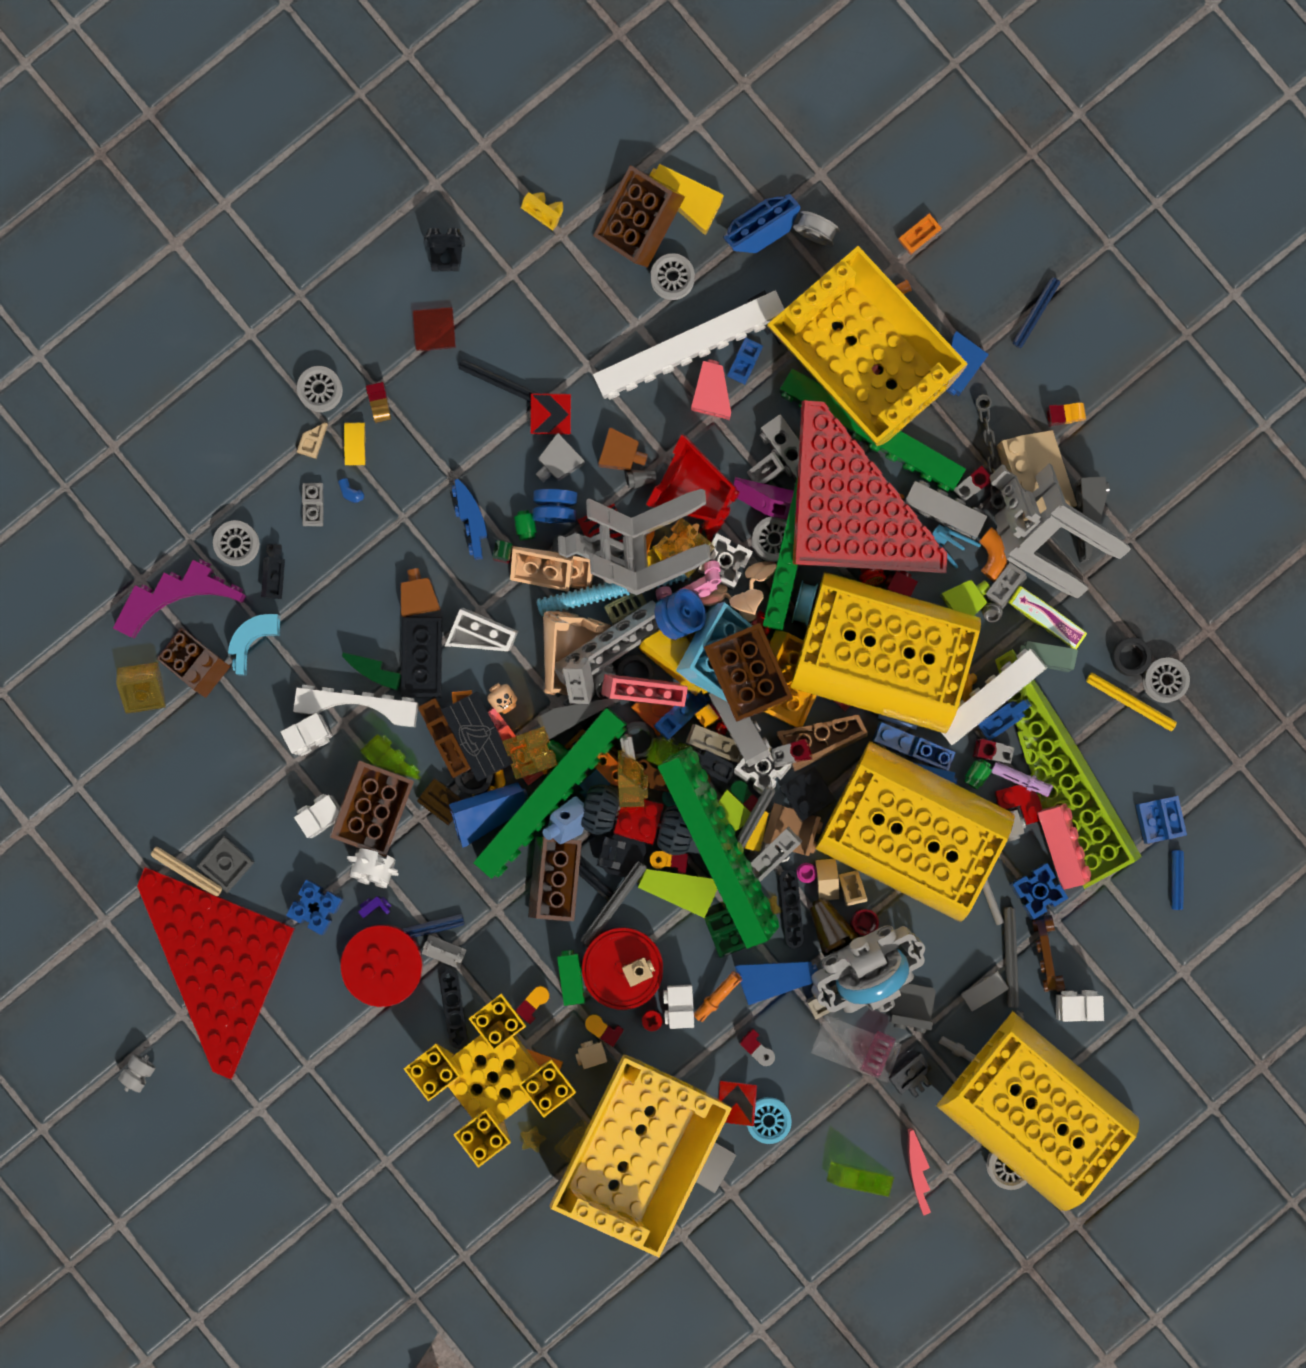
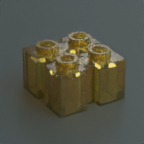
M680 518L671 528L674 532L670 538L664 536L654 547L666 559L684 552L682 549L683 545L691 549L707 544L710 546V553L715 548L702 534L698 533L695 536L697 531L683 518ZM697 568L684 573V575L689 578Z
M544 726L502 741L507 756L512 758L513 763L511 767L516 779L558 765L554 752L548 749L547 742H549V738Z

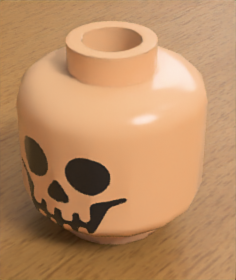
M497 683L489 689L491 693L488 695L487 700L496 712L506 714L516 707L517 696L508 684L500 685Z

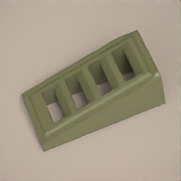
M631 593L605 605L604 608L612 624L615 625L647 604L642 593L638 595ZM637 596L641 604L640 607L637 606L633 597ZM627 600H630L634 610H630L626 602ZM621 603H623L627 611L625 614H623L619 606ZM613 607H616L620 615L617 618L612 610Z

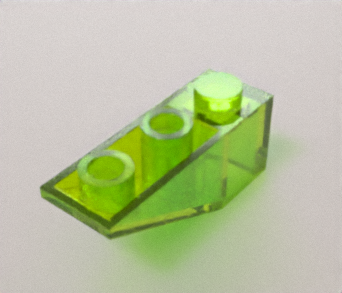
M377 734L360 750L375 766L417 780L421 779L418 775L420 773L418 768L414 764L409 766L404 761L406 756L399 749L395 751L390 746L392 741L385 734L382 737Z
M831 1161L826 1181L839 1187L889 1197L894 1177Z

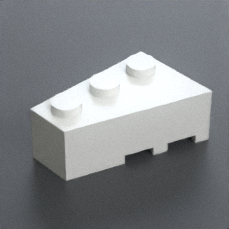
M461 608L445 646L509 651L513 646L518 631L468 609Z

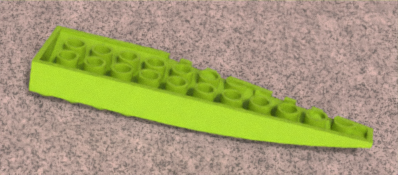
M1013 649L995 659L999 674L1002 673L1001 668L1009 661L1013 664L1018 660L1017 654ZM1033 679L1011 697L1008 703L1016 701L1019 704L1023 700L1028 699L1032 705L1023 711L1025 716L1016 723L1017 733L1026 762L1029 764L1031 776L1034 775L1038 780L1053 785L1048 797L1037 792L1042 809L1066 803L1067 808H1070L1072 812L1073 827L1078 831V842L1085 853L1084 861L1091 872L1090 881L1083 885L1085 889L1136 862L1142 856L1072 737Z

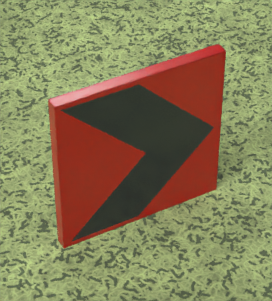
M531 394V434H571V394Z
M720 1081L719 1100L732 1108L725 1123L754 1126L757 1085Z

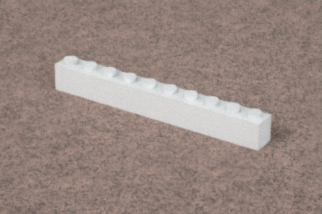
M775 290L593 374L604 399L616 398L620 395L619 392L625 389L631 391L637 388V384L645 381V383L656 379V375L662 372L663 374L672 372L674 367L679 364L685 366L692 362V358L697 356L700 358L705 357L711 353L710 350L716 347L722 349L729 345V341L734 339L739 341L747 337V333L753 330L756 333L765 329V325L780 314L784 307Z

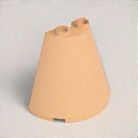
M547 611L544 613L545 693L550 695H556V693L568 695L567 687L559 680L555 672V663L609 629L611 625L589 617L588 619L579 617L577 614L568 612Z

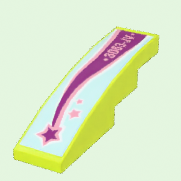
M1018 586L1008 601L1009 604L1032 622L1040 625L1072 649H1077L1087 635L1085 631L1021 586Z

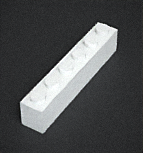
M1025 648L1016 656L1018 660L1013 664L1009 661L1001 668V674L997 677L992 675L985 681L987 684L981 690L978 687L969 694L971 698L968 701H960L957 713L946 734L942 733L951 745L959 741L1048 668L1033 649L1027 651Z

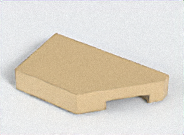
M324 422L320 426L304 432L297 453L317 459L328 424Z

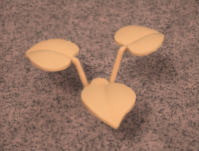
M764 561L749 566L745 571V576L751 578L750 590L731 597L729 593H726L728 590L726 585L717 584V590L709 596L701 597L700 600L704 606H712L720 603L726 597L729 599L730 605L735 610H738L744 619L750 622L757 617L756 611L763 599L762 591L753 589V583L755 580L764 581L770 578L776 571L777 563Z

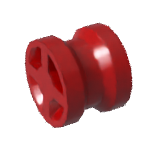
M649 1010L643 1015L642 1025L646 1030L656 1031L661 1027L662 1017L660 1013Z

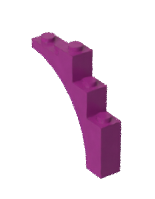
M201 559L199 562L193 560L182 581H180L182 577L173 572L170 575L163 573L153 594V589L143 584L141 587L135 585L113 629L135 639L143 625L155 613L168 604L182 598L196 595H217L243 603L246 595L241 593L243 589L233 584L231 587L224 585L225 580L215 575L211 578L214 570L209 568L211 564Z

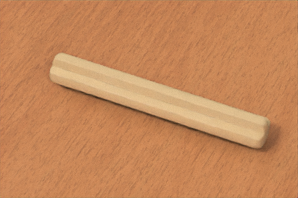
M155 847L151 852L153 858L208 893L218 897L222 892L221 886L161 848Z

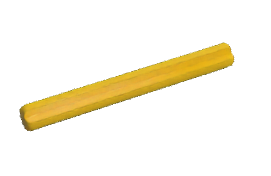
M1090 673L1087 677L1086 682L1165 729L1169 731L1174 730L1177 724L1175 720L1094 673Z

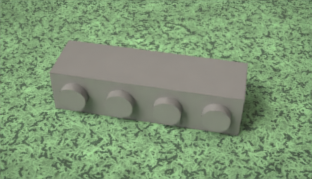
M919 480V482L915 481L904 501L912 510L973 540L978 537L987 518L983 510L976 507L971 509L965 506L966 502L958 498L953 500L947 497L948 494L939 489L935 491L929 488L930 485L924 481Z
M710 693L709 696L748 767L769 757L768 749L771 747L765 737H760L758 732L761 729L756 720L752 722L749 717L736 722L728 702Z

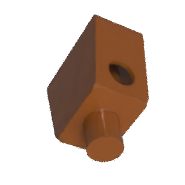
M609 428L599 460V467L630 471L633 463L645 466L648 454L637 451L639 446L637 440L613 428Z
M419 568L407 570L409 581L401 583L402 616L408 617L441 610L430 579H421Z

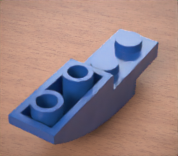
M456 479L455 485H452L453 497H457L458 505H455L456 517H460L462 522L469 521L468 524H465L467 536L471 535L472 543L468 544L469 553L474 555L475 560L483 559L480 539L488 538L483 516L472 494L459 479Z
M879 722L872 741L946 771H949L956 753L882 722Z

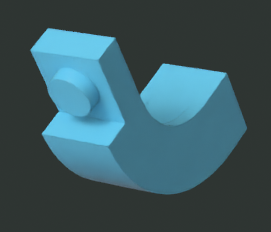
M263 614L245 621L235 631L229 644L228 654L236 655V659H233L232 667L237 675H247V653L250 645L256 639L262 636H280V615Z

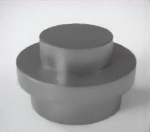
M989 603L984 606L982 614L988 622H997L1002 617L1003 610L998 604Z

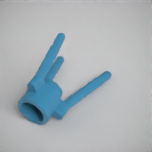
M940 524L932 533L940 547H943L941 543L945 545L949 541L959 549H965L964 546L952 539L951 535L977 547L981 546L980 543ZM947 552V560L957 569L958 565Z

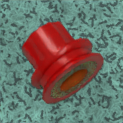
M859 568L861 571L859 580L862 583L878 586L886 579L882 569Z

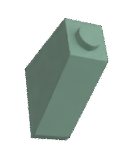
M1030 641L1020 646L1019 653L1025 648L1027 651L1033 649L1049 669L1063 672L1074 670L1078 653L1077 649Z

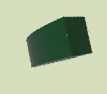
M342 653V657L359 673L373 682L398 691L401 674L382 670L384 662Z

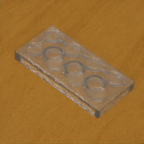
M825 1015L811 1053L888 1083L889 1079L887 1077L891 1075L902 1044Z

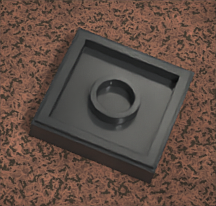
M223 836L197 867L228 893L255 862L228 838Z

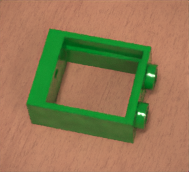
M574 950L562 951L557 959L564 1006L585 1003L579 953H574Z

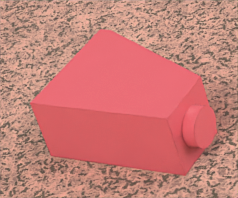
M715 360L703 361L691 411L730 420L731 409L723 366L719 365V362Z

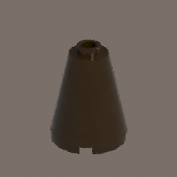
M820 898L812 903L810 912L824 957L832 954L833 950L838 951L849 945L854 939L859 938L857 932L828 900Z

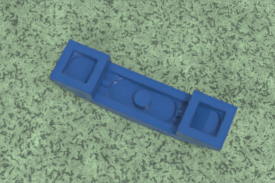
M689 692L686 695L685 707L674 706L654 727L668 741L710 700V692L705 695L701 692L697 696Z

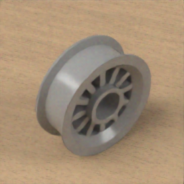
M801 211L800 221L793 226L794 230L815 243L833 246V237L835 233L840 232L838 226L820 215Z
M663 255L656 260L652 267V287L664 299H681L691 291L694 285V268L690 261L682 255ZM670 273H675L678 275V279L670 281L667 276Z
M311 367L301 374L297 382V393L300 400L312 411H329L336 407L342 398V383L336 373L327 367ZM318 385H324L325 390L322 393H315V388Z
M768 517L760 521L755 527L752 535V546L756 554L763 560L778 562L780 553H778L777 547L781 549L784 537L782 535L785 532L787 520ZM775 534L779 537L780 542L778 544H771L768 537ZM769 546V550L766 552L764 549ZM772 548H774L775 554L770 553Z
M242 521L226 522L214 534V551L222 561L229 565H246L256 557L259 551L260 543L257 533L252 527ZM239 538L241 545L238 548H232V541Z
M1166 657L1158 659L1149 665L1144 671L1142 682L1144 690L1149 697L1158 702L1168 703L1178 700L1186 693L1190 684V676L1183 663L1177 659ZM1163 675L1170 677L1171 681L1168 686L1162 683Z
M991 1152L989 1153L986 1168L996 1185L1003 1189L1015 1190L1027 1184L1019 1175L1015 1179L1014 1175L1016 1173L1013 1170L1006 1171L1005 1163L997 1161L998 1158Z

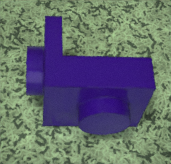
M376 896L372 901L368 898L360 905L362 909L359 911V914L366 918L379 906L386 914L392 912L389 908L391 904L385 897L380 898V896Z

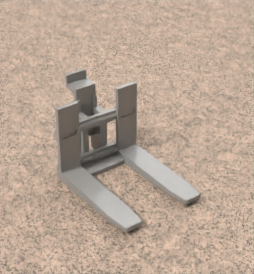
M1050 463L1035 476L1039 488L1033 493L1023 489L1017 476L1009 472L1005 465H1001L990 476V481L993 486L1001 490L1006 504L994 518L1008 561L1056 589L1079 598L1088 590V586L1072 573L1036 552L1059 528L1066 529L1101 551L1118 559H1121L1131 550L1130 546L1120 537L1066 503L1053 466ZM1043 497L1047 509L1040 514L1036 502ZM1024 514L1025 517H1026L1027 519H1029L1030 521H1032V522L1025 524V521H1024L1022 515Z
M699 489L686 493L633 518L596 501L587 499V518L600 524V534L591 538L577 533L568 537H558L559 555L568 558L578 554L590 559L591 574L602 578L604 582L614 583L627 589L628 592L638 595L687 573L710 560V546L704 544L688 549L649 567L647 562L646 535L706 504L705 490ZM609 528L623 534V543L610 538Z

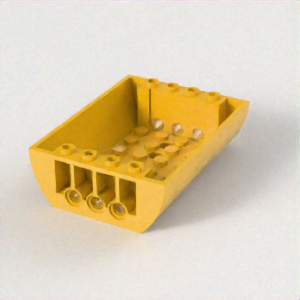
M859 246L853 249L767 324L769 329L877 446L888 442L955 382L968 364ZM840 322L843 325V329L835 331L832 328V324ZM852 336L856 339L857 343L850 346L846 344L845 339ZM875 365H879L883 368V373L876 375L873 373L872 368ZM894 380L897 387L893 390L888 389L886 382Z
M824 572L790 688L946 734L959 707L980 633L981 618ZM848 630L853 631L856 635L855 640L847 641L844 633ZM872 636L875 639V645L867 647L864 644L865 637ZM905 648H912L914 650L915 656L912 659L904 656ZM925 654H932L934 656L933 664L928 665L924 662L923 657Z
M869 741L815 849L962 922L970 913L1009 838L1015 814ZM879 813L884 816L882 824H875L872 818L875 814ZM894 823H900L903 826V830L901 833L895 834L891 831V826ZM932 841L940 845L939 850L936 852L928 850V844ZM949 851H955L958 854V858L951 862L947 860L946 854Z
M1013 1011L936 1105V1107L1061 1211L1073 1209L1088 1198L1134 1141L1140 1123L1137 1115ZM1014 1084L1020 1086V1092L1017 1095L1010 1093V1088ZM1034 1097L1036 1105L1031 1109L1027 1108L1026 1100ZM1060 1124H1066L1067 1132L1063 1135H1059L1057 1132ZM1076 1137H1081L1083 1140L1080 1148H1074L1073 1140Z
M623 1055L549 1207L636 1248L660 1257L732 1108L691 1084L631 1056ZM653 1106V1114L646 1116L644 1113L645 1108ZM639 1124L645 1125V1131L642 1134H636L635 1132ZM621 1161L627 1162V1168L624 1171H618L617 1169ZM611 1180L618 1181V1186L614 1190L608 1188Z

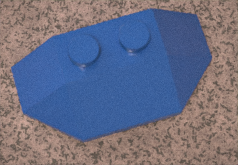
M790 194L784 197L765 199L734 219L723 238L733 251L757 253L790 231L801 207Z

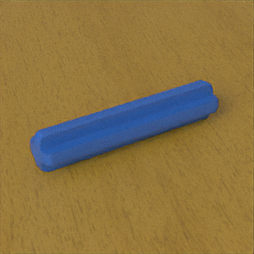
M1182 850L1172 851V909L1183 910L1184 852Z

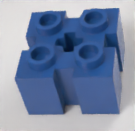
M1043 863L1030 871L1032 874L1030 878L1022 876L1010 883L1017 898L1023 897L1026 901L1022 906L1030 919H1035L1047 912L1045 906L1048 904L1055 907L1068 899L1061 885H1054L1052 882L1055 875L1047 863ZM1036 887H1042L1041 896L1035 895Z
M305 880L298 893L302 896L301 900L293 902L286 916L298 923L307 921L309 922L307 928L320 935H324L332 922L328 918L330 913H337L344 899L330 891L325 895L321 892L323 887L311 880ZM317 902V907H319L320 909L319 911L313 912L311 910V904H315Z

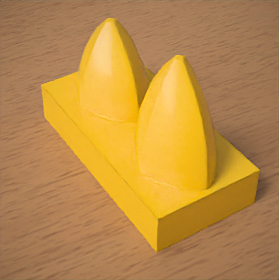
M528 192L524 197L521 209L553 231L557 227L562 215L563 202L546 205L545 193L531 194Z

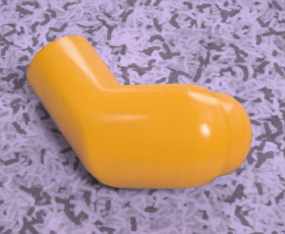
M968 673L962 693V700L964 702L971 698L969 694L972 692L973 684L977 682V676L974 673Z
M503 769L494 774V786H489L487 792L505 786Z

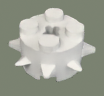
M360 848V850L356 849L355 856H347L348 862L352 864L349 876L358 879L357 881L360 883L369 884V882H374L378 887L387 888L391 875L398 876V870L394 869L396 860L388 855L384 859L376 851Z

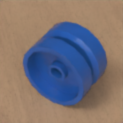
M539 489L534 491V503L543 506L533 508V520L556 524L576 522L577 511L570 508V506L577 504V492L560 489Z
M678 590L669 596L661 598L655 605L654 613L657 625L662 633L670 639H681L688 634L701 630L705 625V608L698 595L691 590Z

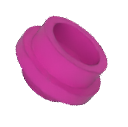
M803 863L797 869V877L801 882L810 883L817 876L815 866L810 863Z

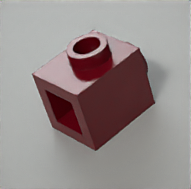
M896 571L894 575L890 574L885 585L888 586L886 590L911 597L918 581L912 579V575L906 571Z

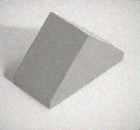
M772 452L747 471L752 481L766 484L782 474L785 468L775 452Z

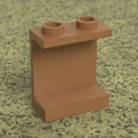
M773 803L762 842L771 844L789 826L802 840V843L792 852L809 856L810 853L814 854L817 842L814 841L816 833L820 834L823 822H820L821 817L813 815L800 822L793 809Z

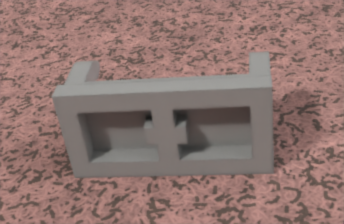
M1009 563L986 593L988 599L998 604L1003 610L1018 586H1022L1026 581V573L1012 563Z
M584 657L577 664H575V659H571L567 666L563 668L570 704H589L596 693L589 658Z

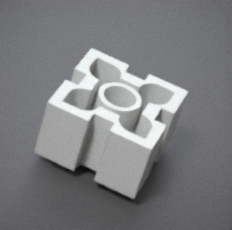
M717 533L710 545V551L713 553L708 561L719 562L721 569L719 573L721 577L720 583L734 590L742 574L738 569L740 566L746 567L753 551L739 544L737 548L730 546L731 540ZM727 557L729 558L728 562L731 564L723 566L720 559L724 560ZM704 564L700 565L698 572L705 575L703 567Z
M318 713L281 731L291 753L301 756L311 752V747L314 745L321 747L330 742L329 738L332 737L323 716Z
M772 747L768 749L769 757L748 767L743 758L734 769V774L745 783H748L749 780L754 782L753 789L762 794L766 786L775 788V778L778 777L781 780L791 768V764L775 767L771 753ZM759 765H760L761 767H762L763 765L767 766V767H766V771H765V772H764V771H763V772L759 771V767H758V766H759Z
M322 794L314 800L315 804L313 806L306 805L297 811L298 815L294 818L307 838H313L335 824L341 807L334 796Z
M692 984L667 986V990H663L664 1004H668L669 1011H665V1024H669L670 1029L694 1028Z
M1082 990V994H1077L1074 991H1061V994L1056 995V1019L1060 1021H1104L1103 996L1098 995L1097 991Z

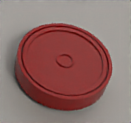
M378 924L358 932L346 945L341 958V975L348 991L359 1001L375 1007L392 1006L405 1000L416 989L423 973V957L419 945L408 933L393 925Z
M614 928L597 936L589 945L582 962V976L587 990L599 1003L609 1008L627 1010L641 1006L656 993L663 977V960L656 944L644 933L632 928ZM645 957L646 961L650 960L655 969L652 972L653 977L630 987L622 967Z

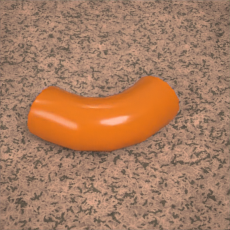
M991 527L979 541L988 553V561L981 571L987 578L995 582L1007 567V559L1001 536Z

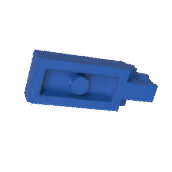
M1028 699L1023 700L1019 704L1016 701L1010 702L978 724V727L986 739L991 741L1022 720L1025 716L1023 711L1032 705Z

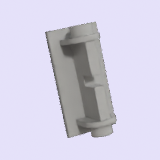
M429 935L424 944L422 954L459 969L467 950Z

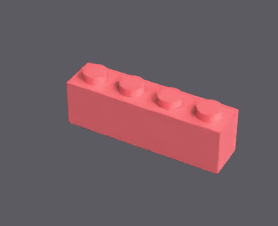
M604 674L601 694L612 699L685 707L688 687L677 682Z
M1066 803L1038 812L1063 890L1088 883L1091 872L1084 861L1085 853L1079 845V835L1077 829L1073 827L1070 808H1067Z

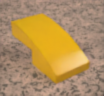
M365 422L344 423L345 465L366 464Z

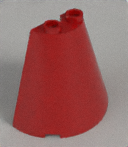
M682 434L672 452L675 455L661 483L654 488L646 505L655 508L686 493L703 489L705 490L706 504L686 516L718 523L721 518L726 519L731 511L728 507L731 502L736 501L740 492L687 436Z

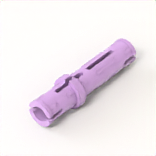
M998 761L992 770L993 774L1022 785L1028 791L1033 790L1046 797L1050 795L1053 785L1038 780L1034 775H1026Z

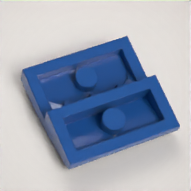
M1178 796L1135 805L1144 844L1187 835Z

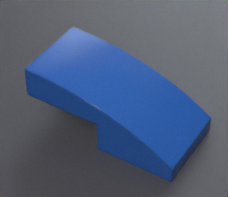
M745 337L727 377L745 385L762 351L763 345Z

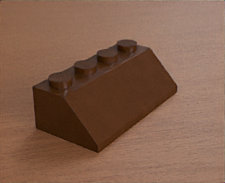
M536 836L528 917L574 921L582 840H569L559 844L553 838L547 840L545 837Z

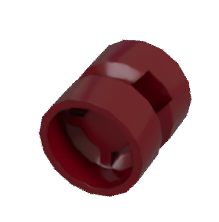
M860 909L851 917V927L860 935L866 936L878 929L879 919L871 910Z

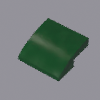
M728 909L704 918L720 958L746 948Z

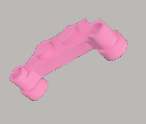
M718 561L706 562L703 565L705 576L681 589L691 590L699 598L709 596L717 590V584L721 582L719 574L721 569ZM667 586L660 587L655 591L658 601L672 594L671 588Z

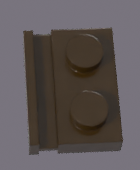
M434 778L417 802L449 826L453 821L449 804L463 799Z

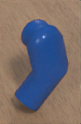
M347 478L338 481L342 495L346 500L358 503L364 499L363 491L350 488Z

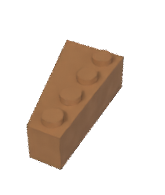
M854 715L829 722L778 731L777 737L782 746L803 739L808 741L813 759L791 763L794 771H797L867 737V731L859 715Z

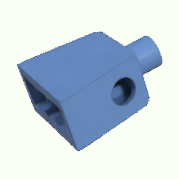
M575 796L551 814L548 827L543 830L544 837L547 840L553 838L559 844H563L581 835L584 829L581 825L584 803Z

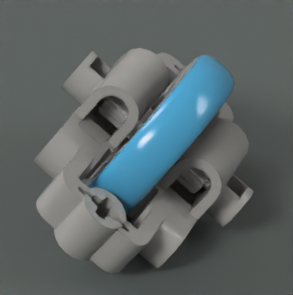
M883 926L864 937L854 939L849 945L825 957L822 961L824 968L812 975V994L820 1005L825 1006L829 1012H837L843 1008L844 1012L852 1013L864 1006H867L872 1011L878 1008L880 1012H887L895 1006L894 999L901 996L899 989L913 980L914 974L912 971L924 964L923 953L925 952V946L916 934L911 933L905 926L899 927L896 930L892 926ZM901 944L909 956L905 957L897 947ZM836 980L838 990L836 995L828 985V982Z

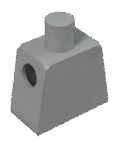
M558 433L538 460L543 467L536 473V476L543 483L551 475L557 481H560L583 466L585 461Z

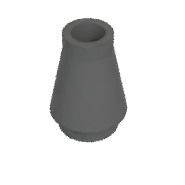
M630 470V472H626L628 488L636 489L656 482V473L654 470Z

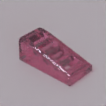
M877 1030L860 1070L879 1078L896 1039ZM878 1039L888 1043V1047L878 1043ZM877 1047L885 1051V1054L874 1050V1048ZM871 1055L882 1059L881 1062L871 1058ZM868 1062L877 1066L878 1069L868 1066Z

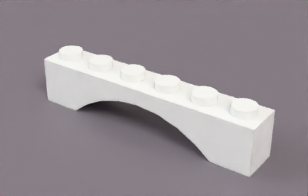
M302 685V688H296L293 710L295 713L313 715L338 705L359 704L379 711L394 725L416 728L419 704L414 702V698L402 697V701L394 700V696L382 695V698H376L374 693L362 692V696L354 695V691L342 690V693H335L333 688L322 687V691L314 690V686Z

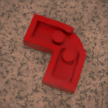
M1022 785L995 791L998 806L1004 809L1019 806L1026 825L1040 821L1038 812L1043 809L1035 791H1028Z

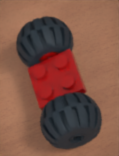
M602 784L589 788L583 806L585 811L581 819V825L586 831L597 835L607 834L611 832L615 818H618L614 830L615 835L653 845L656 831L660 828L657 845L662 851L670 855H681L688 852L693 838L677 805L666 808L661 823L659 820L664 804L624 794L621 808L618 810L620 794L614 788Z

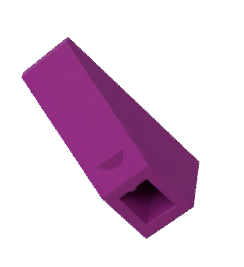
M735 477L734 486L740 492L737 499L768 516L788 519L794 491Z

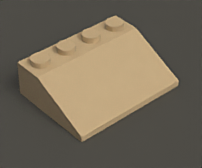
M1053 430L1003 440L996 446L1001 464L1005 465L1009 472L1017 476L1023 489L1033 493L1039 488L1035 476L1050 463L1053 466L1066 503L1071 507L1077 506ZM1041 497L1036 502L1040 514L1047 509L1043 497ZM1024 514L1022 515L1024 521L1029 520V519H1027V518L1025 517Z

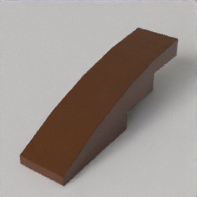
M434 698L419 706L418 709L451 776L455 778L470 770L471 768L441 711L442 709L437 699Z

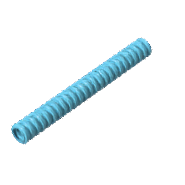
M690 571L661 585L666 586L668 583L672 585L673 582L677 584L678 581L684 582L685 579L689 581L691 580ZM605 582L604 585L600 583L598 586L592 585V588H589V586L584 590L580 588V591L575 589L574 592L568 591L567 594L563 592L562 595L556 594L555 597L550 595V598L543 597L542 600L538 598L537 606L539 614L544 616V613L547 611L568 610L569 607L574 609L575 606L581 607L582 604L586 606L587 603L593 604L594 601L598 603L599 600L605 601L606 598L611 600V597L617 598L619 595L623 597V594L630 595V592L614 583L608 584Z

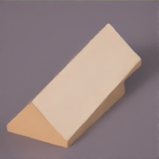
M513 547L510 580L566 592L569 591L570 587L583 588V590L588 586L591 588L594 575L590 572V559L579 555H572L566 558L559 555L558 552Z

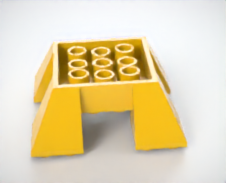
M502 993L469 1018L480 1035L459 1052L453 1054L436 1043L404 1068L427 1101H430L445 1088L449 1087L472 1119L453 1135L478 1168L511 1143L504 1120L531 1101L544 1118L576 1093L552 1059L539 1066L532 1058L531 1054L516 1036L526 1025ZM483 1055L486 1058V1064H479L477 1056ZM512 1059L515 1067L512 1069L507 1068L505 1060ZM489 1072H496L499 1079L497 1081L491 1080ZM473 1084H480L483 1089L482 1093H476L473 1090ZM508 1088L511 1091V1096L504 1097L501 1089Z

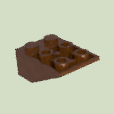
M182 627L157 658L165 667L205 698L231 667Z

